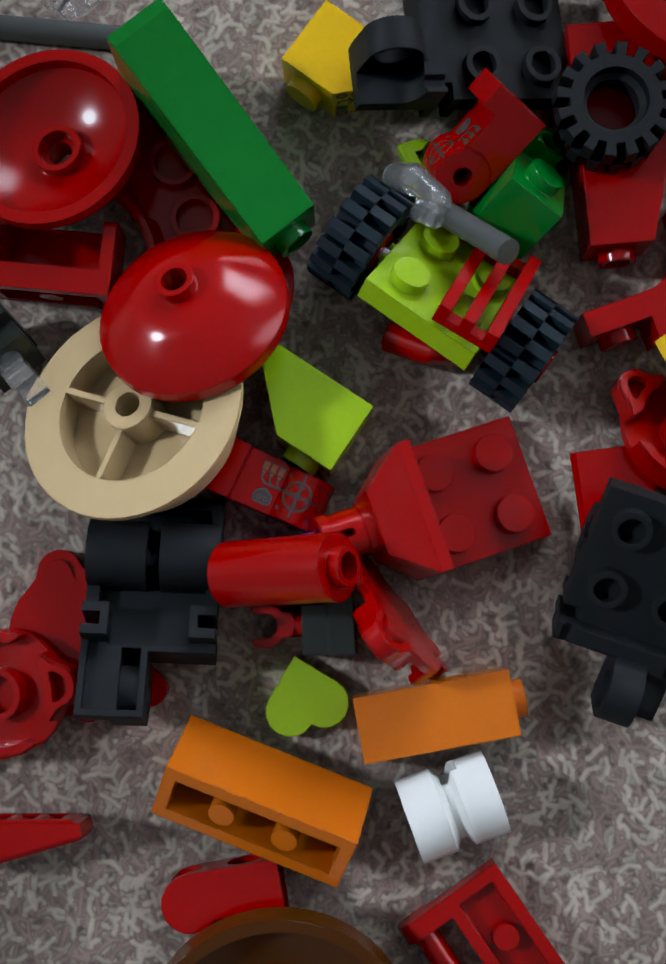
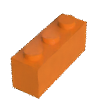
M191 715L165 768L151 813L337 888L358 845L373 788Z

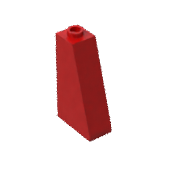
M614 21L567 25L563 34L566 61L569 67H571L575 56L583 50L589 56L593 46L605 42L607 53L612 52L616 41L628 42L626 55L634 57L638 49ZM648 55L644 61L649 67L656 62ZM666 68L660 77L661 81L666 80ZM601 88L588 97L587 109L589 115L600 126L611 130H618L627 127L633 122L635 117L633 102L621 91L612 88ZM666 132L647 158L643 156L639 164L627 170L625 164H622L617 173L606 174V164H599L596 171L591 172L584 169L587 163V159L579 156L575 163L569 160L580 261L598 260V267L601 269L627 267L637 262L636 257L642 256L654 242L666 181Z

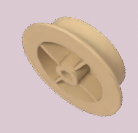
M101 317L77 331L58 349L43 369L35 384L25 418L24 439L28 462L38 483L50 497L68 510L84 517L96 520L120 521L140 518L172 509L200 493L212 482L226 463L235 442L242 412L243 381L217 395L188 402L161 401L141 395L123 383L107 362L100 343L99 329Z

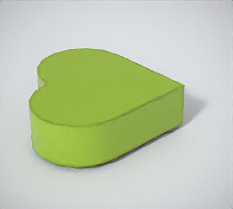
M294 656L268 700L266 719L275 732L286 737L298 736L304 733L311 725L320 728L332 727L340 723L346 716L349 707L348 694L344 686L336 679L299 657Z

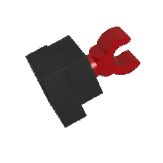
M355 589L350 597L343 602L301 606V611L284 612L276 605L252 607V614H270L277 623V630L270 638L254 639L252 641L253 646L266 649L279 645L285 638L302 637L303 655L329 654V656L357 654V622L353 616L356 610Z

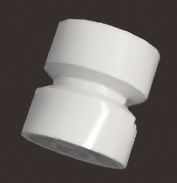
M480 750L447 761L444 774L437 776L429 769H425L394 781L424 864L458 852L462 838L468 837L475 844H480L511 832L498 789Z

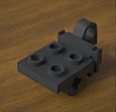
M402 0L404 15L386 16L368 23L348 49L355 111L418 110L419 117H429L437 105L440 117H449L454 110L471 109L478 101V98L468 87L485 67L531 110L553 108L550 106L553 95L567 67L558 0Z
M610 477L600 502L596 501L587 515L575 552V564L570 576L566 575L563 582V596L558 595L555 602V613L552 618V637L607 655L591 693L593 716L627 728L631 725L635 716L653 721L666 692V495Z
M190 499L172 509L140 518L120 521L90 520L85 546L87 592L86 600H82L81 609L86 623H80L79 627L81 646L73 710L75 719L110 720L113 725L147 726L151 703V663L216 665V630H218L219 603L214 599L209 589L207 565L213 549L224 541L225 500Z

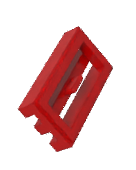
M474 248L431 319L490 354L542 261L530 255L526 263L516 258L512 263L503 265L477 248ZM482 260L494 267L464 318L453 313L452 310ZM506 273L516 280L488 330L485 332L475 325Z

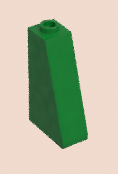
M155 0L106 37L121 77L130 86L143 114L242 235L255 240L263 249L269 250L274 257L279 253L282 257L290 256L299 250L312 236L313 232L310 229L315 225L313 202L163 0Z

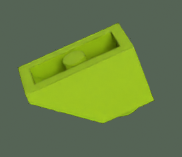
M278 344L274 352L263 364V370L276 435L279 443L287 448L281 457L298 470L311 476H315L320 469L331 477L371 418L373 405Z

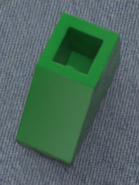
M545 129L538 133L493 184L491 183L480 196L469 202L467 208L469 213L515 239L520 247L516 257L519 260L563 217L569 159L565 157L567 152L564 145L558 148L553 140L554 135Z

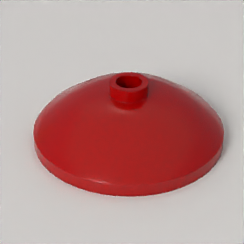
M55 49L26 55L0 69V221L12 226L35 230L53 229L73 224L104 207L123 188L131 176L139 158L143 140L141 110L128 83L106 61L81 51ZM71 155L65 162L59 164L64 156Z
M207 230L173 237L159 243L138 257L122 273L112 287L105 301L100 319L99 333L102 351L107 362L123 383L141 395L169 402H188L217 395L238 385L251 376L267 361L276 349L289 319V286L278 261L266 248L263 249L255 240L245 235L229 231Z

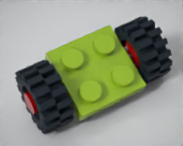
M372 174L371 176L368 175L364 178L362 184L359 183L353 189L351 197H347L343 201L336 217L333 215L327 224L329 226L327 231L320 236L316 243L318 247L311 253L309 258L308 272L348 300H352L358 294V297L465 371L481 348L438 324L431 318L474 247L424 215L396 245L398 242L397 238L408 225L407 222L414 212L415 204ZM482 260L453 308V313L464 318L493 269V265ZM505 273L475 326L485 332L488 330L514 284L515 278ZM535 289L509 323L506 330L503 331L496 345L483 360V363L477 369L469 384L511 413L532 383H536L555 358L558 353V347L566 338L578 317L538 289Z

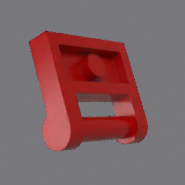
M492 858L434 900L422 905L401 920L397 926L409 945L416 943L430 964H461L438 930L439 927L452 918L484 964H565Z

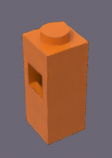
M504 667L442 677L436 680H426L420 685L405 684L352 694L365 765L521 736L519 718L528 717V706L522 681L520 678L511 680L509 669Z

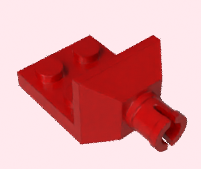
M509 416L412 447L409 439L396 443L375 462L354 500L355 504L351 508L327 516L320 515L312 518L314 534L326 532L345 534L352 546L357 550L359 556L373 554L376 562L416 581L552 535Z

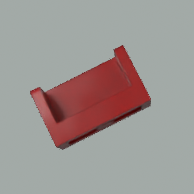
M0 221V299L103 308L112 287L123 273L126 236L118 222L105 221L103 233L57 229H25Z

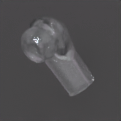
M396 161L390 163L385 168L382 176L383 183L399 194L416 198L409 211L411 220L433 229L441 227L445 220L446 210H452V198L449 190L418 163Z

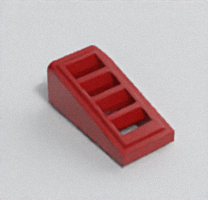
M0 813V864L81 840L94 828L91 815H84L83 813Z

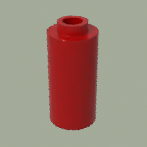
M340 532L225 541L213 549L207 565V581L210 592L221 606L227 608L343 602L350 597L361 575L359 554L348 538Z

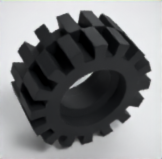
M616 41L612 52L607 53L605 42L593 46L589 56L584 50L575 56L571 67L567 65L560 78L550 104L553 108L549 115V127H557L553 140L558 148L565 143L570 147L565 156L572 163H575L579 156L587 159L584 167L585 170L595 172L599 164H606V174L617 173L622 164H625L627 170L637 166L643 156L647 158L666 132V80H660L666 67L659 59L650 67L647 66L644 61L650 51L639 46L634 57L626 55L628 42ZM601 88H612L621 91L633 102L635 109L633 122L627 127L618 130H611L600 126L589 115L587 109L588 97Z

